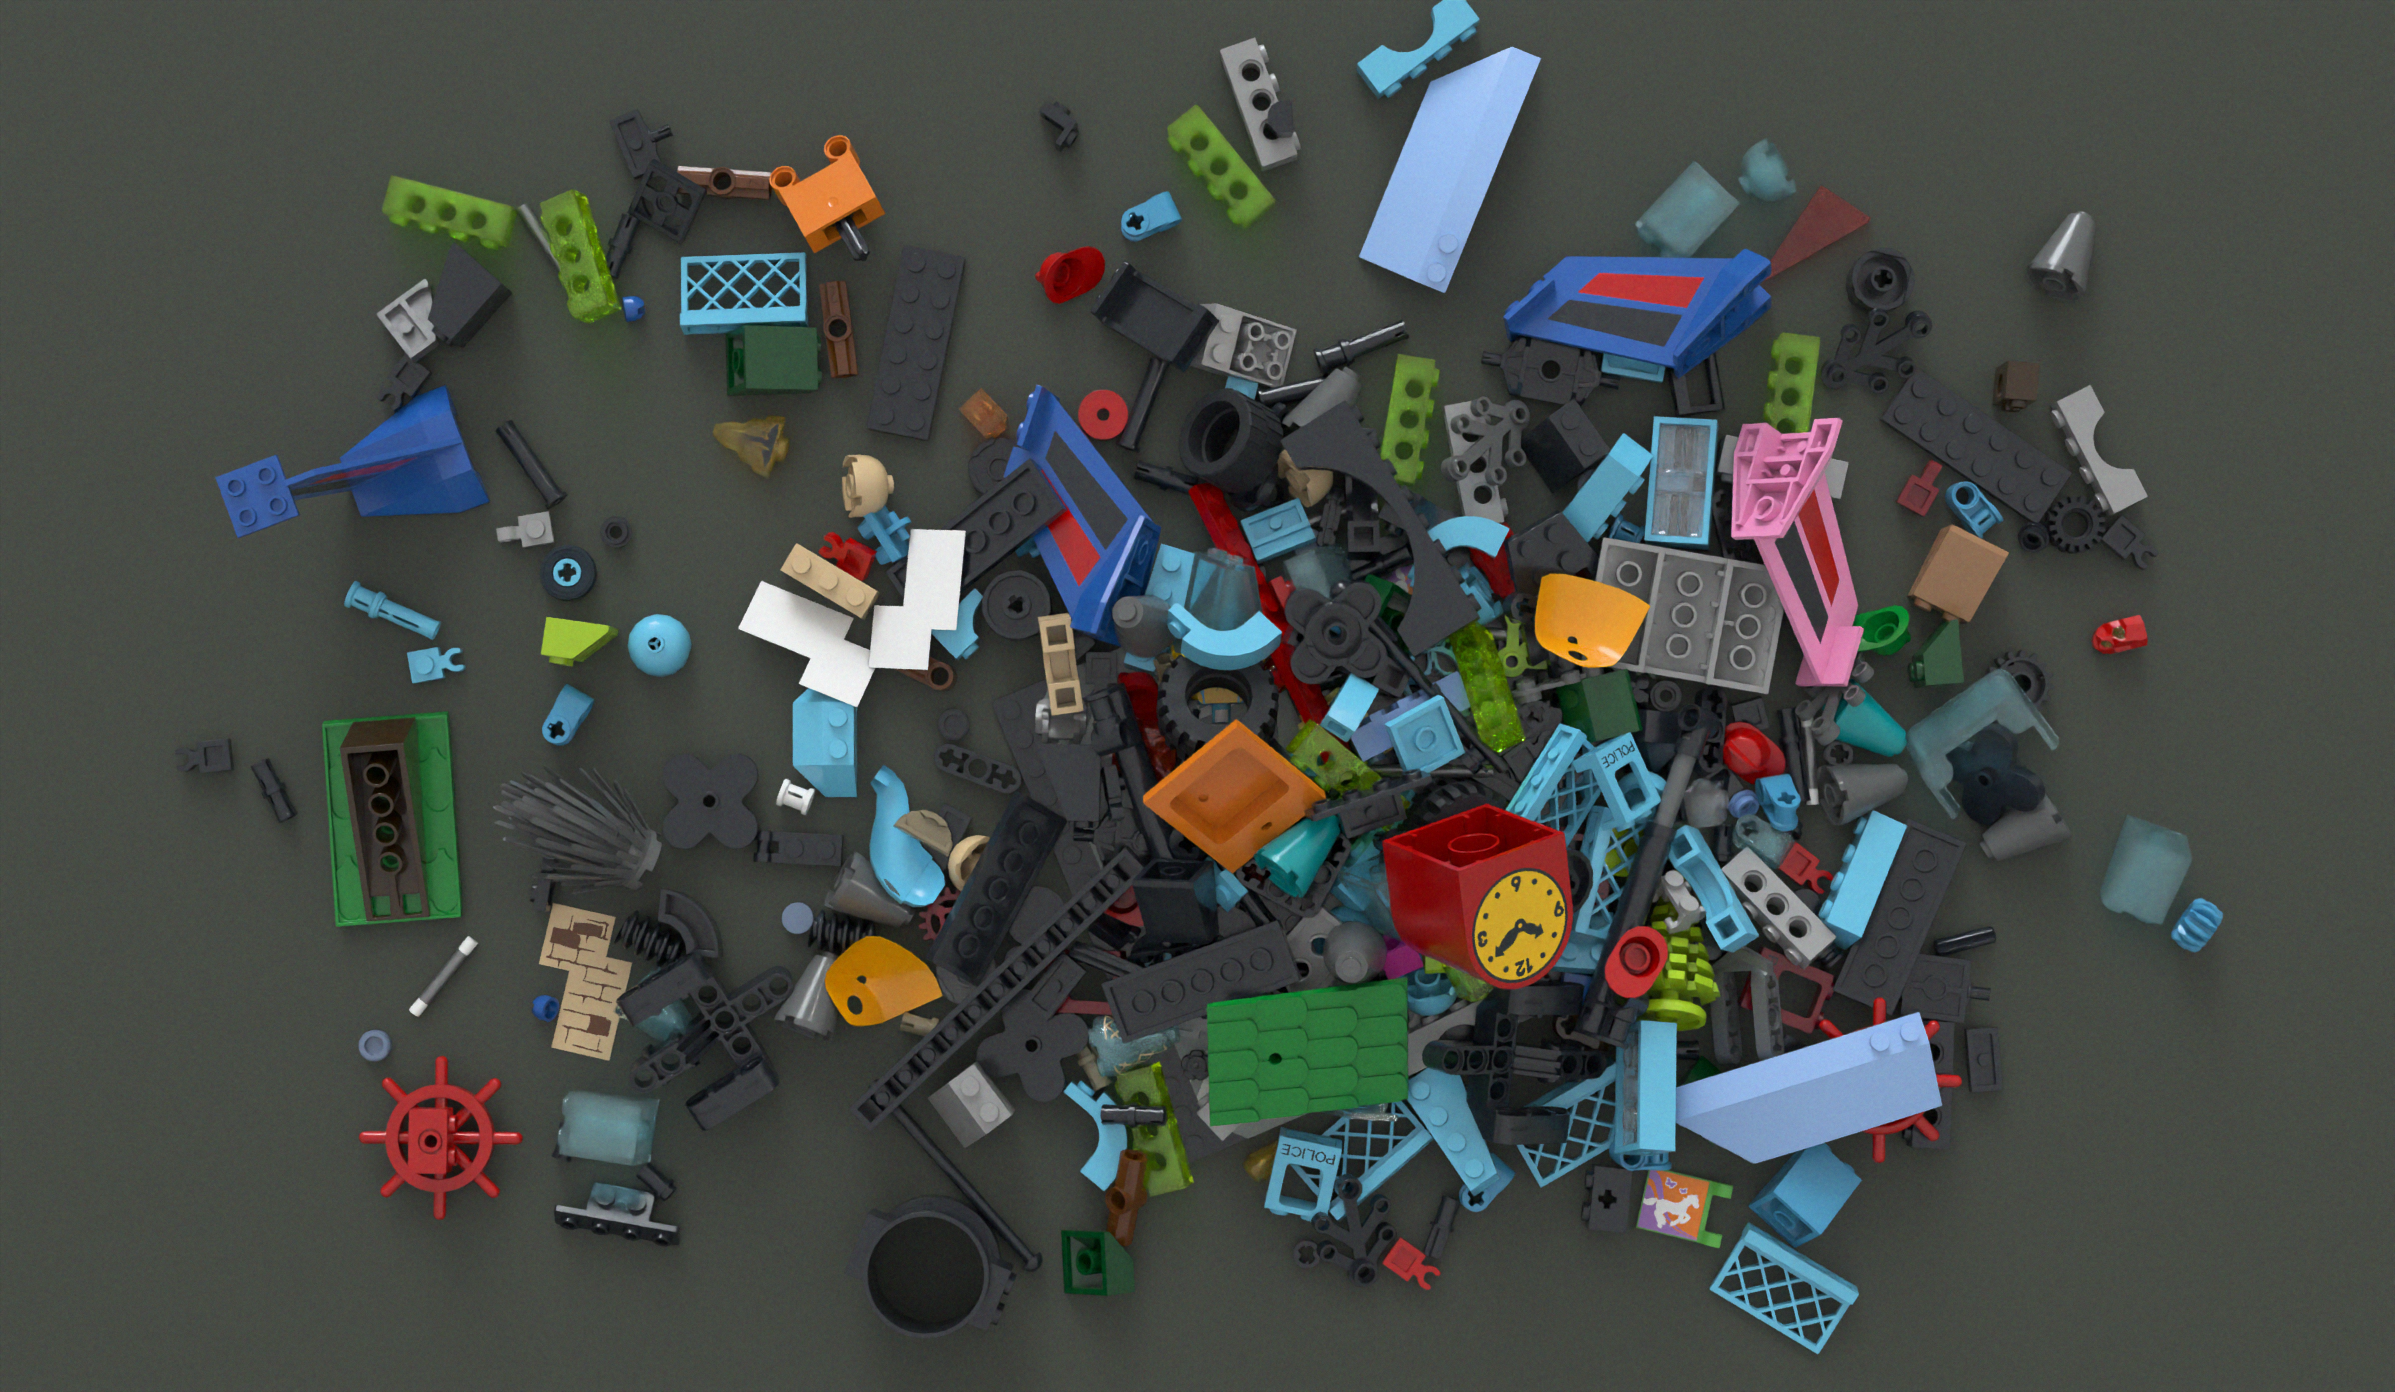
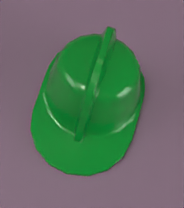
M1893 605L1856 615L1852 626L1864 628L1857 652L1872 650L1884 656L1898 652L1906 643L1911 641V634L1907 629L1910 619L1908 611L1902 606Z

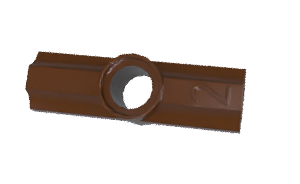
M678 166L677 173L707 190L705 196L719 197L725 200L732 198L771 200L773 191L769 182L771 172L730 170L727 167L701 168ZM724 176L731 177L732 182L729 188L726 190H719L717 188L720 178ZM679 188V191L677 193L690 195L689 192L685 191L682 188Z
M833 281L820 284L824 318L823 330L826 335L831 378H848L859 375L846 281ZM842 322L847 325V331L842 337L831 335V328L835 323Z
M1125 1149L1120 1152L1114 1187L1110 1188L1105 1195V1202L1109 1209L1106 1231L1110 1232L1121 1246L1132 1244L1138 1209L1143 1207L1147 1201V1192L1143 1185L1147 1166V1154L1140 1150Z

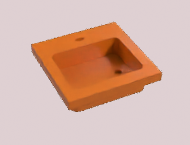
M1237 719L1143 795V803L1232 874L1253 858L1254 854L1261 847L1284 833L1304 817V810L1312 808V803L1326 799L1325 791Z

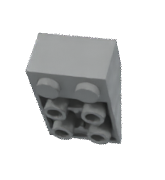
M1217 303L1200 304L1207 308L1219 320V323L1189 366L1227 377L1231 376L1256 382L1258 385L1270 388L1283 385L1296 329Z

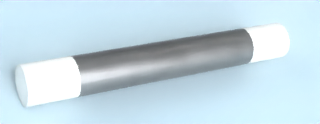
M1813 717L1808 721L1801 720L1802 735H1804V742H1802L1803 756L1811 801H1807L1806 805L1819 804L1815 738L1812 736L1811 725L1814 722Z
M467 936L410 1007L409 1011L419 1017L478 944L473 938Z

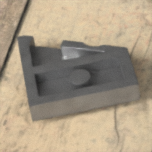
M423 279L376 314L413 363L439 345L438 337L431 331L434 325L428 320L433 298L431 286L426 279Z

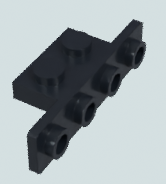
M1419 768L1403 772L1402 778L1393 781L1389 778L1373 782L1372 788L1363 791L1351 789L1342 793V798L1330 801V799L1318 800L1311 804L1312 808L1304 810L1305 816L1314 822L1337 814L1343 836L1348 839L1407 819L1400 793L1433 782L1431 774L1421 771Z
M594 1182L587 1210L556 1205L554 1209L555 1223L565 1229L575 1230L582 1228L591 1230L598 1235H608L609 1233L621 1235L630 1241H638L639 1239L649 1240L659 1246L679 1245L680 1242L679 1227L650 1222L656 1201V1194L652 1192Z

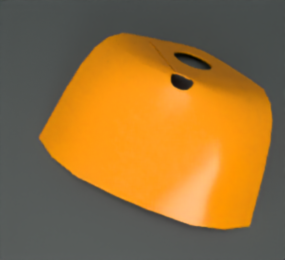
M1549 574L1541 579L1535 614L1536 638L1543 648L1576 665L1587 668L1613 666L1626 652L1650 605L1622 589L1597 581L1567 574ZM1571 636L1575 637L1578 644L1568 642V638ZM1575 651L1581 653L1587 660L1575 659L1568 652Z
M867 936L855 942L830 966L825 977V986L829 996L844 1019L853 1026L880 1024L905 1013V1011L908 1012L943 996L937 979L927 964L907 949L881 936ZM865 976L867 979L866 983H860L857 978ZM850 996L858 997L862 1003V1012L858 1015L853 1014L847 1006Z

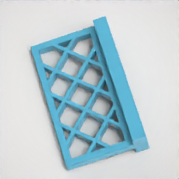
M806 253L681 257L680 327L684 335L728 333L744 325L809 327L807 315ZM787 262H799V272L791 280L779 271ZM756 263H764L771 269L760 281L748 272ZM725 264H733L740 270L729 282H726L717 273ZM702 265L708 273L696 284L688 277V266ZM776 274L786 285L774 296L764 285ZM745 275L755 286L743 297L733 286ZM714 276L724 287L712 298L702 287ZM799 280L800 289L795 285ZM688 283H689L691 286H693V288H692L690 291H689V285H688ZM792 288L800 295V306L786 307L780 299ZM761 289L771 300L763 308H755L748 301ZM728 291L732 292L740 300L732 309H724L717 303ZM697 292L709 301L701 310H689V300Z
M1559 724L1505 811L1540 824L1550 821L1551 828L1558 831L1559 818L1568 815V825L1562 831L1565 833L1567 847L1602 791L1596 778L1592 779V769L1584 771V782L1575 784V767L1572 763L1580 747L1583 749V754L1595 747L1586 740L1587 736L1581 730ZM1564 773H1566V787L1557 790V784ZM1584 789L1585 798L1580 805L1576 806L1575 791ZM1567 794V809L1558 811V796ZM1549 799L1550 814L1541 816V810Z
M1592 806L1580 852L1590 860L1593 869V886L1586 902L1581 909L1573 914L1571 931L1606 939L1608 933L1605 932L1609 930L1612 918L1605 906L1617 898L1620 900L1624 888H1619L1613 875L1624 867L1629 874L1630 863L1633 862L1636 854L1634 853L1627 858L1620 844L1633 837L1638 847L1641 839L1638 832L1645 828L1647 821L1653 822V820L1642 818L1635 821L1634 819V822L1639 825L1636 827L1633 825L1628 828L1629 831L1617 839L1612 829L1603 831L1601 827L1602 824L1613 818L1610 809ZM1615 848L1622 862L1609 870L1605 863L1606 853ZM1607 879L1614 893L1602 901L1597 891L1599 884ZM1600 910L1607 924L1598 930L1590 929L1591 916Z
M1610 1057L1606 1058V1069L1599 1078L1582 1079L1581 1082H1565L1524 1106H1553L1566 1109L1571 1107L1570 1112H1568L1570 1113L1567 1140L1583 1143L1581 1154L1574 1159L1563 1156L1567 1143H1561L1558 1155L1542 1151L1544 1144H1538L1537 1149L1516 1145L1541 1188L1609 1149L1611 1143L1615 1140V1114L1612 1123L1596 1119L1601 1103L1615 1106V1101L1602 1098L1605 1087L1616 1081V1063ZM1598 1091L1597 1097L1592 1096V1094ZM1583 1099L1595 1101L1591 1118L1575 1114L1578 1102ZM1573 1119L1590 1122L1585 1139L1569 1135ZM1595 1124L1610 1128L1607 1140L1601 1143L1590 1140ZM1589 1145L1595 1146V1147H1593V1148H1591V1149L1588 1150V1146H1589ZM1528 1152L1535 1154L1533 1161ZM1540 1156L1556 1159L1553 1171L1542 1177L1537 1169ZM1561 1161L1567 1162L1564 1165L1560 1166Z
M1402 1101L1392 1103L1391 1113L1373 1112V1105H1369V1111H1361L1366 1105L1352 1108L1321 1135L1325 1137H1331L1332 1135L1345 1136L1344 1154L1340 1156V1158H1343L1342 1175L1346 1174L1347 1159L1365 1160V1173L1357 1178L1363 1188L1361 1196L1357 1199V1206L1434 1140ZM1396 1105L1404 1114L1395 1113ZM1356 1114L1369 1115L1367 1134L1349 1132L1350 1119ZM1373 1116L1391 1117L1390 1135L1371 1134ZM1395 1117L1408 1118L1416 1127L1407 1136H1393ZM1344 1124H1346L1345 1132H1337ZM1349 1136L1367 1138L1366 1156L1348 1155ZM1371 1138L1389 1139L1388 1153L1383 1157L1370 1156ZM1393 1139L1402 1140L1393 1148ZM1369 1160L1377 1161L1371 1168H1369ZM1290 1164L1318 1197L1323 1172L1320 1170V1175L1306 1174L1300 1165ZM1311 1178L1319 1179V1188ZM1337 1196L1330 1202L1329 1211L1340 1222L1346 1215L1343 1200Z
M1750 1222L1744 1227L1742 1236L1709 1287L1711 1291L1816 1354L1820 1353L1849 1305H1853L1859 1295L1857 1286ZM1744 1246L1757 1253L1759 1263L1740 1267L1738 1256ZM1761 1256L1765 1257L1769 1261L1762 1262ZM1736 1262L1737 1268L1730 1269L1733 1263ZM1780 1266L1784 1269L1786 1279L1767 1283L1764 1267ZM1761 1269L1764 1284L1746 1288L1742 1273ZM1788 1272L1795 1275L1796 1277L1789 1278ZM1739 1274L1742 1289L1729 1292L1720 1287L1725 1276ZM1805 1281L1811 1285L1812 1296L1794 1299L1791 1284ZM1788 1285L1791 1300L1773 1304L1769 1289ZM1815 1288L1822 1291L1823 1293L1816 1294ZM1766 1290L1769 1301L1768 1306L1755 1308L1750 1305L1747 1294ZM1744 1295L1745 1301L1737 1296ZM1832 1297L1841 1303L1835 1313L1822 1316L1818 1300ZM1815 1301L1819 1317L1800 1321L1796 1305ZM1793 1306L1796 1322L1782 1324L1777 1321L1774 1310ZM1771 1311L1772 1317L1765 1314L1764 1312ZM1828 1320H1830L1829 1323H1828V1325H1827L1826 1328H1825L1823 1321H1828ZM1820 1322L1822 1334L1816 1343L1804 1337L1801 1326ZM1798 1327L1799 1333L1792 1330V1328Z

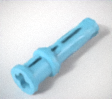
M358 581L353 582L344 601V606L347 608L353 606L367 612L368 616L373 619H377L380 616L404 628L424 635L431 640L436 637L441 625L440 621L388 600L385 593L381 591L376 593L362 587Z

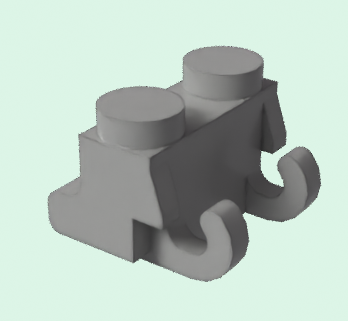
M1049 699L1040 700L1037 703L1035 723L1036 733L1042 734V743L1049 744V739L1073 740V744H1080V735H1086L1087 704L1082 701L1083 711L1052 716Z
M1668 871L1665 876H1661L1653 902H1656L1661 896L1664 902L1671 901L1679 914L1674 922L1671 917L1664 920L1669 934L1689 929L1692 923L1700 921L1707 913L1703 906L1698 907L1697 899L1690 896L1689 892L1692 887L1688 881L1683 883L1684 878L1677 871Z

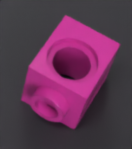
M1396 930L1382 936L1387 948L1386 962L1382 971H1385L1388 980L1396 979L1424 966L1419 953L1408 947Z

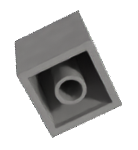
M977 1061L928 1097V1100L964 1148L985 1136L1015 1112V1109L999 1087L984 1072Z

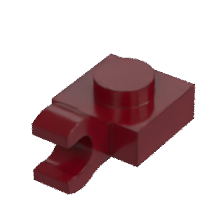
M1931 460L1925 465L1920 478L1913 474L1910 475L1896 503L1921 517H1925L1940 490L1934 487L1932 483L1940 472L1942 465Z

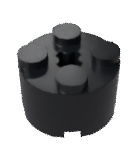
M1877 248L1862 255L1851 266L1846 278V290L1851 304L1867 314L1874 308H1882L1888 314L1901 306L1910 297L1915 284V274L1913 268H1911L1906 260L1907 258L1899 251L1891 248ZM1879 275L1882 276V282L1886 283L1882 288L1878 287V283L1874 281Z

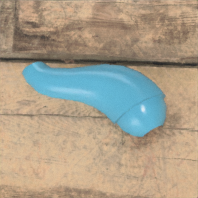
M882 765L870 783L877 794L876 816L869 845L870 862L878 881L886 892L900 905L904 903L911 907H925L933 904L945 886L944 875L940 867L932 860L933 857L921 846L919 841L893 827L901 816L909 813L908 796L904 783L891 769ZM884 879H886L891 883V885H893V887L898 891L900 896L889 889Z

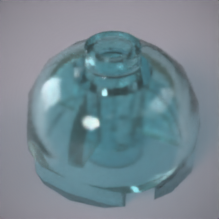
M1768 137L1757 142L1747 150L1741 162L1743 176L1739 177L1740 184L1747 194L1753 192L1760 200L1777 202L1797 192L1794 179L1789 182L1787 181V172L1790 170L1774 143H1769Z

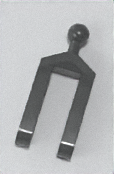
M1746 945L1734 953H1726L1712 965L1715 974L1713 982L1717 983L1720 991V997H1716V1001L1710 1003L1714 1052L1717 1062L1719 1064H1737L1742 1056L1737 986L1734 972L1751 971L1754 1028L1759 1060L1762 1061L1784 1054L1779 984L1777 976L1773 971V962L1747 948Z

